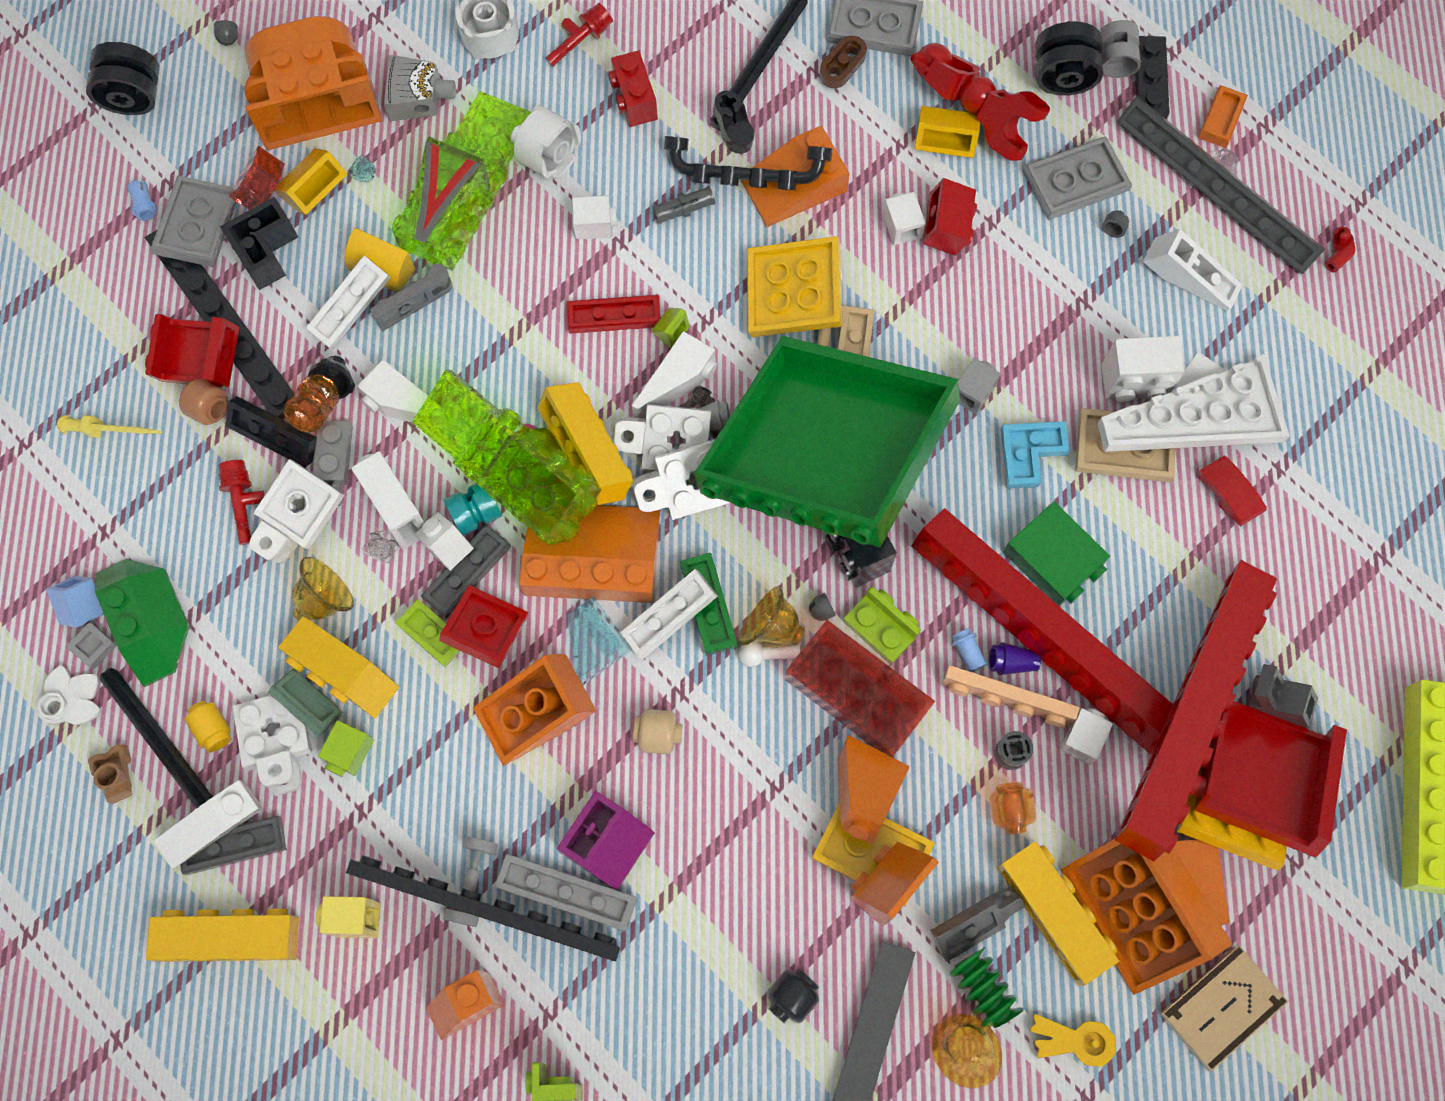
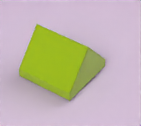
M668 308L652 329V332L669 348L673 347L683 331L686 333L690 328L686 310L682 308Z

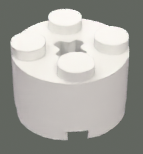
M463 0L460 5L459 3L457 4L455 18L461 40L473 58H496L512 53L515 50L519 28L512 0Z
M537 105L522 125L516 126L511 134V141L514 142L515 158L518 162L543 177L549 179L551 176L556 179L562 176L574 162L576 155L572 152L575 144L580 146L581 131L571 121L548 108Z

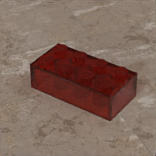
M827 619L785 672V681L870 746L893 758L935 703V700Z

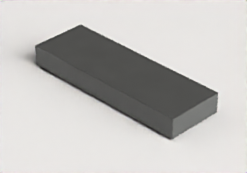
M487 524L469 542L474 549L451 571L445 568L421 595L424 601L446 619L456 608L469 585L476 587L511 548V544Z
M274 816L238 825L180 865L182 875L186 876L287 850L282 818Z

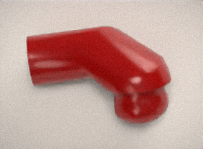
M1344 226L1337 228L1333 232L1334 254L1325 261V267L1333 273L1346 264L1356 252L1351 230Z

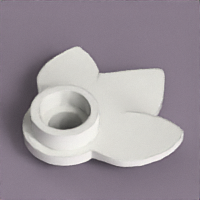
M61 665L54 669L44 681L45 695L40 698L37 705V712L41 720L52 725L60 724L64 721L73 725H81L96 718L101 709L91 700L98 691V676L96 674H81L71 678L64 666ZM57 703H60L61 707L59 711L53 714V706Z

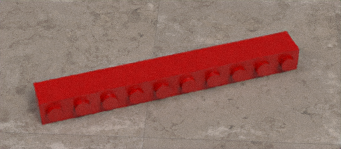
M944 508L922 528L911 545L912 548L968 595L972 601L976 602L991 615L996 622L1006 628L1024 646L1038 654L1049 668L1053 669L1073 689L1078 691L1101 713L1106 715L1127 736L1131 737L1150 755L1152 754L1173 703L947 509Z
M1240 560L1226 579L1115 838V841L1153 862L1164 852L1169 854L1178 840L1179 835L1174 833L1178 823L1182 824L1189 813L1191 806L1186 803L1189 794L1194 795L1201 783L1202 776L1198 775L1200 767H1205L1212 756L1214 749L1209 747L1211 740H1215L1223 729L1225 721L1220 719L1222 713H1226L1235 699L1236 695L1231 692L1233 686H1237L1241 682L1246 672V668L1242 666L1244 659L1248 660L1257 644L1252 641L1255 634L1258 635L1267 620V617L1263 616L1264 610H1268L1277 595L1273 591L1277 578L1243 560Z

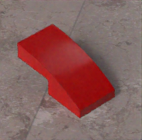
M1224 455L1199 470V479L1220 498L1219 507L1240 527L1267 510V506L1255 488L1227 456Z

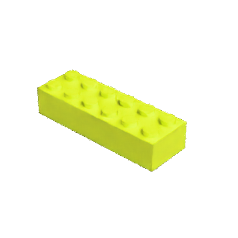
M1419 680L1405 688L1401 889L1445 895V683Z

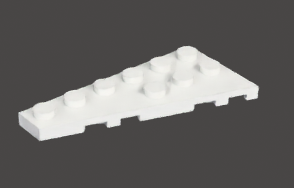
M1264 354L1255 357L1253 361L1234 365L1230 370L1220 374L1214 373L1175 388L1173 392L1162 396L1160 394L1152 397L1143 404L1132 405L1103 416L1097 423L1104 452L1282 443L1289 438V432Z

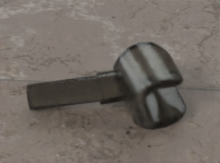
M697 386L692 391L691 398L678 407L694 408L697 405L702 407L715 402V399L710 396L712 393L710 390L703 386Z

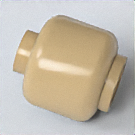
M645 709L641 716H636L633 743H638L639 749L645 753L670 754L674 748V743L681 744L683 724L676 723V715L673 711Z

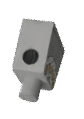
M389 55L384 106L390 121L435 116L438 113L439 98L455 99V81L440 80L435 63Z

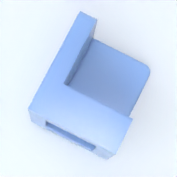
M73 576L46 589L60 625L77 628L104 614L95 594V585L92 578Z

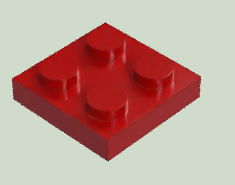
M469 585L440 633L439 641L500 669L529 612Z

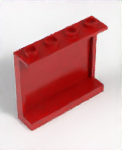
M1233 701L1229 710L1226 713L1223 712L1220 718L1225 721L1223 729L1215 740H1211L1209 747L1214 749L1212 756L1205 767H1200L1202 768L1200 775L1202 780L1197 791L1194 793V796H1197L1194 811L1316 858L1332 840L1347 729L1333 725L1326 735H1322Z

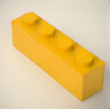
M575 382L545 387L537 409L552 433L560 452L590 507L624 500L634 481L631 471L624 464L618 453L617 446L610 439L603 421L598 417L589 396L585 394L580 383Z
M1035 841L996 868L1009 887L1012 886L1022 897L1025 910L1077 986L1087 985L1120 962L1115 955L1118 952L1117 948L1106 934L1101 935L1095 927L1096 918L1085 904H1079L1073 895L1076 891L1071 881L1064 874L1060 876L1052 865L1055 863V860L1050 851L1044 845L1039 846Z
M208 909L197 910V916H184L183 910H163L162 917H149L146 960L154 962L296 960L299 917L288 915V909H267L266 915H253L254 910L233 909L232 916H219V910Z

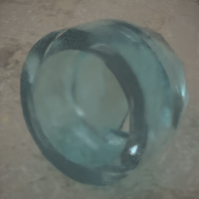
M362 155L354 161L350 169V177L363 183L373 180V174L376 173L374 163Z

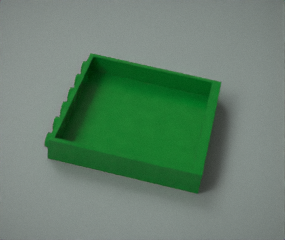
M782 335L696 469L695 477L700 494L710 499L717 498L733 503L740 508L747 507L757 510L770 517L777 516L787 519L800 526L807 525L817 528L830 535L837 534L847 537L860 544L881 547L960 402L958 379Z

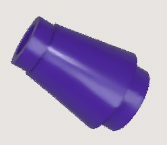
M1003 642L999 645H992L990 649L989 668L990 671L997 672L998 675L1037 672L1040 668L1041 657L1031 650Z

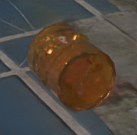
M309 375L303 379L285 404L284 414L286 420L299 431L306 433L316 432L321 429L339 402L338 389L331 380L324 376Z

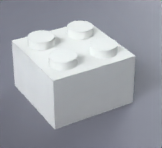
M1180 336L1115 339L1101 364L1105 400L1116 399L1117 402H1129L1135 398H1147L1150 400L1161 394L1163 396L1171 393L1185 372Z

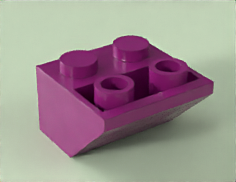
M595 790L556 849L560 854L618 891L655 832L624 808Z

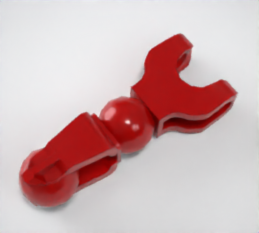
M929 43L922 47L918 53L911 55L910 60L918 74L942 98L953 101L960 100L966 112L977 115L976 119L983 124L985 138L991 149L1011 161H1020L1024 158L1028 150V144L1018 134L1017 124L1019 118H1025L1030 122L1046 119L1050 112V107L1045 101L1031 91H1020L1010 94L1004 89L997 90L996 85L991 79L980 76V68L977 65L951 54L949 49L942 44Z

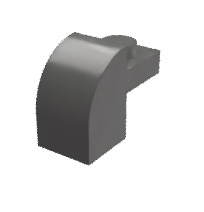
M1263 664L1261 674L1256 675L1253 681L1249 707L1310 729L1318 696L1312 685L1284 680L1277 666Z

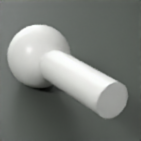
M747 641L741 645L738 656L745 666L755 667L763 660L801 658V645L762 647L756 641Z

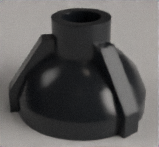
M339 356L321 359L320 362L311 367L307 376V382L311 388L310 391L314 395L317 394L330 400L345 398L349 393H353L355 387L350 371L346 367V362Z

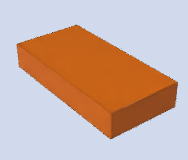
M1219 85L1198 138L1227 148L1248 95Z

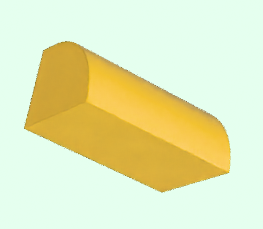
M921 106L915 150L974 158L980 131V121L976 119L977 115L963 111Z
M314 148L273 190L296 211L307 215L348 173L329 151Z
M354 227L345 250L347 270L352 271L362 257L365 256L391 277L384 287L397 293L401 291L415 271L409 253Z

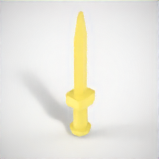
M64 415L57 421L58 430L64 434L67 431L82 432L92 438H100L102 431L139 434L163 433L159 430L141 427L104 425L103 421L90 415H84L81 419H71L69 415Z

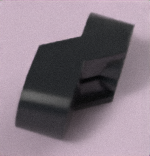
M722 91L715 97L713 114L719 123L722 138L732 152L737 154L746 153L753 145L755 132L748 121L745 105L733 91Z

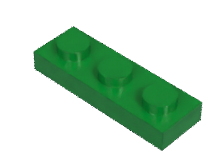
M711 552L681 560L680 567L684 578L696 569L718 595V597L695 615L706 656L738 647Z

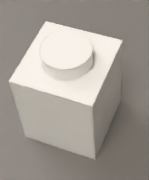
M915 192L907 194L896 193L885 199L883 217L893 245L923 238L926 222Z
M609 195L572 197L573 226L576 239L612 238V226H617V209L610 206Z
M439 512L428 519L414 534L429 552L450 571L474 549L458 529Z
M1081 708L1078 712L1077 720L1070 725L1059 750L1091 765L1098 759L1113 723L1105 720L1106 716L1098 710L1092 708L1085 710Z

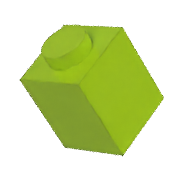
M337 720L318 757L326 762L324 769L340 777H343L345 772L356 776L374 739L368 734Z

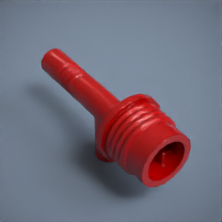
M597 3L593 8H589L585 14H580L579 19L583 24L580 27L570 18H565L562 21V28L570 36L556 50H553L545 57L552 67L591 34L598 40L600 35L607 30V27L613 22V18L603 5Z
M229 460L218 465L220 472L218 475L220 477L219 490L221 492H230L239 545H248L251 533L248 526L246 505L260 504L265 494L263 490L243 493V490L252 486L245 467V461Z

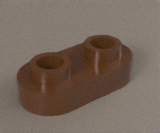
M846 36L839 41L820 66V80L825 86L839 88L848 82L865 61L867 46L864 40L858 36ZM847 54H854L855 56L850 57Z

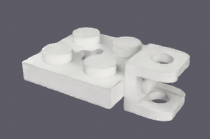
M648 404L646 418L625 417L619 420L615 425L614 445L622 452L643 453L642 469L657 470L655 456L709 441L712 410ZM624 431H631L634 435V438L628 439L625 436ZM674 431H680V437L686 439V442L680 444L679 448H674L673 444L668 442V436H673Z
M716 439L655 456L654 459L658 471L636 477L631 485L639 509L643 512H651L668 507L670 516L674 520L730 503L717 498L710 499L700 494L699 487L693 488L691 484L686 485L685 480L690 478V472L696 471ZM646 490H652L649 496H643Z
M289 459L253 513L264 521H261L253 533L249 543L250 549L266 560H274L277 563L287 561L298 545L310 549L345 495L295 461ZM304 497L306 506L304 510H299L296 513V505L293 504V501L296 498L301 500Z
M271 695L233 705L242 768L245 771L257 769L260 782L274 796L299 790L302 777L299 760L296 757L312 753L308 728ZM272 722L280 724V728L275 729V735L269 736L267 732H264L268 724Z

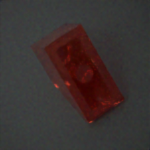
M258 146L231 190L229 197L249 210L269 200L280 181L285 163Z

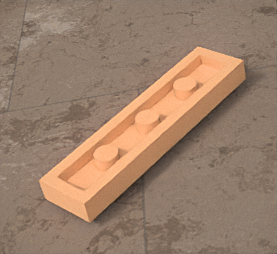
M951 665L947 668L942 681V685L949 687L948 691L953 694L967 696L969 693L981 697L980 701L984 704L999 707L1000 704L1012 707L1013 712L1024 717L1040 716L1046 718L1045 722L1059 728L1073 724L1077 720L1080 709L1078 706Z

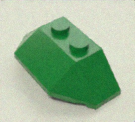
M125 559L97 572L95 594L118 650L142 686L146 687L176 673L177 661L183 650L190 626L166 570Z

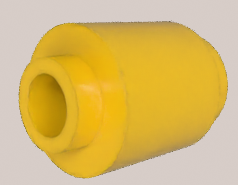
M200 701L187 710L188 715L184 721L200 748H205L207 753H212L231 742L232 738L229 734L231 729L214 702Z

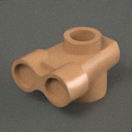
M124 744L113 746L108 752L93 755L88 759L91 775L94 776V784L103 791L107 803L110 804L132 796V784L128 770L131 757L128 746Z

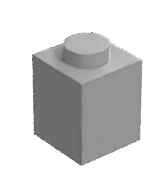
M973 358L958 380L959 405L977 415L995 389L1001 373L997 372L996 368L989 362Z

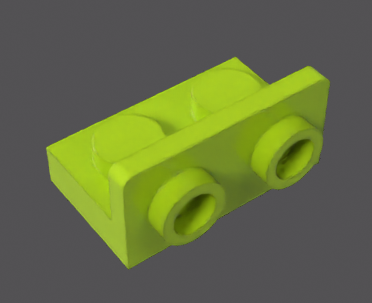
M871 586L861 601L843 618V623L892 665L918 638L921 629L918 627V621L909 612L904 611L902 613L893 605L894 600L888 593L882 589L877 591Z
M532 1062V1071H526L525 1090L526 1094L532 1095V1101H583V1085L574 1084V1078L549 1077L547 1085V1065L540 1062Z

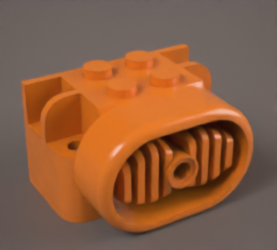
M326 16L308 17L265 28L254 34L247 42L245 58L250 77H248L244 86L245 97L249 103L245 108L267 151L383 121L362 55L356 51L352 34L343 22Z

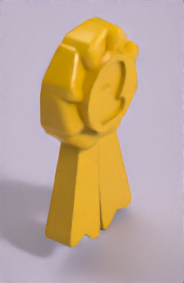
M1033 1015L1035 1024L1030 1027L1029 1031L1053 1038L1052 1040L1033 1041L1034 1045L1038 1048L1037 1058L1073 1052L1084 1065L1100 1067L1107 1064L1116 1053L1115 1035L1104 1023L1084 1022L1076 1030H1073L1040 1015Z

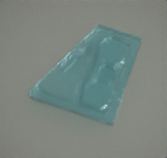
M594 597L567 615L575 671L583 686L632 651L630 645Z

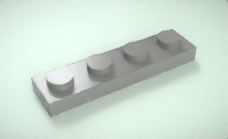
M509 854L505 856L494 886L497 889L624 932L627 931L638 899L617 890Z

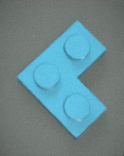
M1066 421L1002 425L1001 439L1007 489L1039 487L1041 477L1038 457L1068 455L1070 450Z

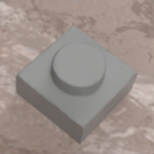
M89 622L66 647L89 668L94 670L117 645L94 624Z

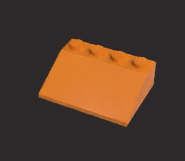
M532 503L522 553L519 586L524 596L654 603L660 509L643 512L635 507L600 505L590 507V505H585L587 510L581 519H578L558 503Z
M1113 839L1060 869L1062 874L1073 884L1076 891L1074 894L1080 905L1085 904L1096 918L1094 925L1100 934H1106L1116 946L1118 952L1115 955L1120 961L1116 966L1133 995L1199 966L1233 945L1174 848L1169 854L1164 852L1153 862Z

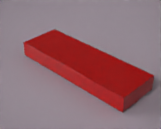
M659 295L567 301L569 334L654 328L661 319Z

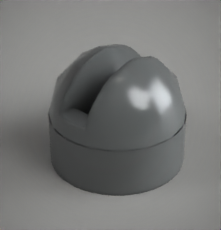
M221 20L213 24L214 36L220 44L228 46L237 40L238 25L235 22Z
M1121 210L1111 211L1106 216L1102 229L1111 237H1122L1129 227V218Z
M825 592L816 596L809 604V612L815 620L826 621L836 616Z

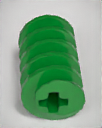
M983 947L957 963L950 972V976L962 975L963 979L957 988L959 990L970 988L971 991L965 998L966 1002L978 1001L979 1004L973 1010V1014H986L980 1026L982 1028L990 1026L997 1028L1018 1016L1024 1009L1022 1007L1010 1008L1016 1001V996L1013 994L1003 996L1009 985L1007 982L995 983L1001 972L999 969L987 970L993 959L992 957H979L985 949Z

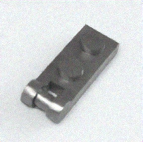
M434 264L429 269L428 275L418 281L406 284L401 291L391 297L379 300L374 307L370 308L374 320L381 331H385L449 293L453 284L447 268L443 264Z

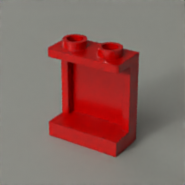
M156 314L154 324L150 330L151 341L149 353L145 359V374L161 382L188 384L195 379H203L218 387L229 388L239 326L224 318L212 317V321L207 322L171 319L163 314Z

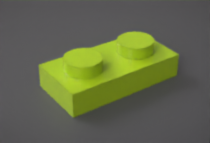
M419 599L395 622L401 630L444 667L460 652V650L439 641L440 633L446 623Z

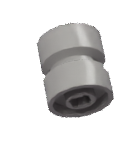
M1117 20L1106 24L1100 31L1104 75L1111 78H1124L1135 74L1141 66L1140 49L1138 47L1140 44L1138 25L1128 20Z

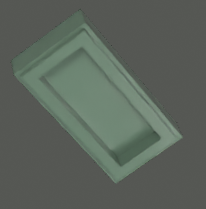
M294 668L277 681L268 691L273 698L317 737L338 720L343 713Z

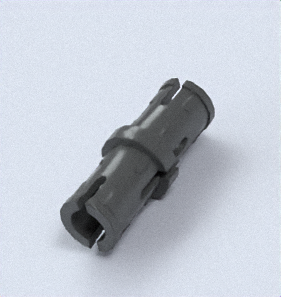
M707 186L704 189L686 195L683 192L677 194V198L656 206L653 205L652 209L659 225L662 222L682 215L685 218L689 217L691 212L715 205L716 203L710 186ZM694 200L697 201V202L691 203V204H689V205H685V206H682V207H680V208H677V209H675V210H671V208H674V207L683 205V204H685V203H688V202H691V201H694Z

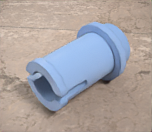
M138 180L129 183L127 187L133 203L132 213L139 220L147 221L154 218L157 206L151 200L147 183L141 180L142 189H140Z
M970 628L953 635L954 642L952 645L958 648L967 671L973 672L986 666L988 663L985 661L975 640L977 637L976 633H972Z

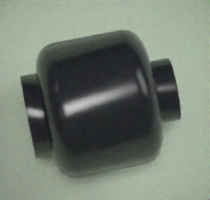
M797 969L796 972L785 970L767 991V997L772 1003L769 1011L784 1024L788 1019L794 1023H801L819 1003V996L816 992L819 986L800 969Z

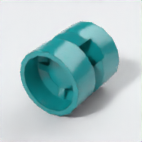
M484 479L469 486L466 494L457 492L443 499L453 521L463 536L478 529V524L481 521L488 524L502 517V513Z

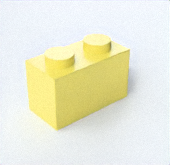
M323 896L322 905H318L316 911V925L320 927L321 934L337 938H378L381 903L366 897Z

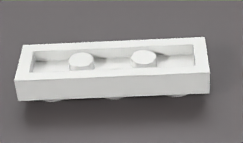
M363 256L308 324L306 329L326 346L333 349L391 277L367 257Z
M694 569L620 633L638 658L644 659L718 597V595L702 574Z

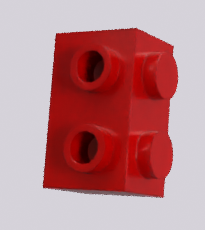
M640 50L612 57V70L608 71L609 81L612 89L617 88L619 94L616 96L620 114L625 113L629 127L658 120L656 97Z
M943 178L929 193L923 238L924 245L952 255H957L965 246H969L974 236L972 221L977 211V203H975L976 189Z

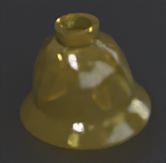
M304 557L300 561V578L297 580L292 591V602L295 606L292 614L297 620H300L302 616L308 620L326 619L337 612L350 611L354 607V599L350 590L332 569L316 558Z
M780 586L772 588L760 600L747 618L739 634V643L741 645L760 643L765 646L779 648L786 646L790 642L797 645L802 640L805 627L799 625L798 614L794 607L784 598V592Z
M955 1014L941 1021L934 1031L932 1037L934 1060L941 1072L955 1084L966 1088L986 1086L996 1078L1002 1065L1000 1042L990 1027L982 1028L980 1026L982 1020L975 1016Z

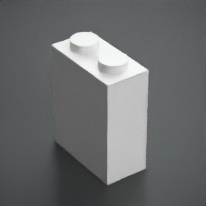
M380 451L360 458L357 464L351 467L352 471L403 550L420 541L414 534L425 522Z

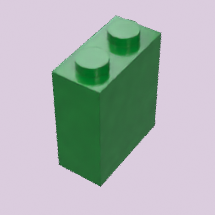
M1055 501L1011 539L1003 551L1058 606H1061L1066 600L1072 604L1085 591L1081 586L1090 579L1093 583L1097 581L1108 570L1104 564L1111 557Z

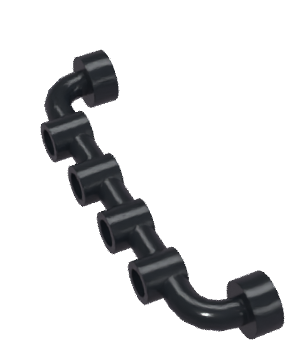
M665 136L664 149L670 150V161L673 167L681 174L693 176L692 182L710 184V178L712 177L721 178V185L738 186L739 180H749V187L767 188V182L778 183L777 189L796 191V184H809L818 179L823 172L825 162H831L833 150L827 147L808 146L807 160L813 161L812 166L806 172L698 163L690 164L682 159V151H688V138Z

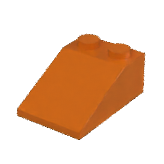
M822 125L795 136L752 167L806 172L813 163L812 160H807L808 146L832 148L831 162H825L823 172L818 179L809 184H796V191L777 189L778 183L767 182V188L749 187V180H741L766 227L847 192L850 173Z
M566 654L542 656L473 707L502 765L509 764L570 730L597 711Z
M898 841L892 848L885 844L873 859L877 864L876 868L870 875L863 871L851 886L855 893L850 899L882 927L896 916L939 863L934 857Z

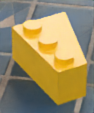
M302 616L278 646L288 656L285 660L288 665L300 673L305 668L309 671L306 677L322 689L327 684L331 687L329 693L344 704L348 700L374 719L377 718L400 688L372 662L304 616Z

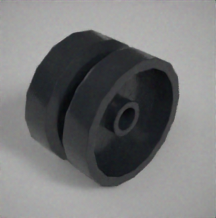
M1077 21L1058 23L1044 29L1037 36L1035 42V58L1037 60L1036 81L1039 88L1046 93L1071 96L1084 93L1099 84L1104 74L1100 31L1091 24Z
M123 42L98 44L91 51L86 94L97 106L112 113L122 115L149 113L155 106L160 64L148 51L132 44Z

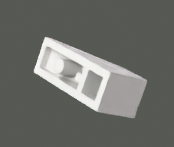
M1181 229L1155 237L1143 260L1163 280L1225 310L1232 308L1243 286L1242 283Z
M683 331L633 403V416L645 418L648 404L666 406L698 388L705 378L709 380L717 368L715 349Z
M382 360L357 385L363 396L360 399L361 402L373 413L379 410L389 418L453 432L458 428L451 413L385 360Z
M238 780L199 806L153 842L173 870L261 811L263 807L246 782Z

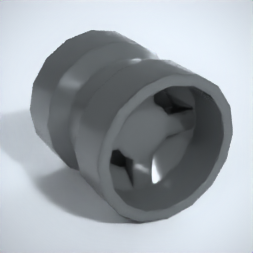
M1012 731L1007 733L995 747V759L1002 768L1017 770L1032 757L1033 743L1022 732Z

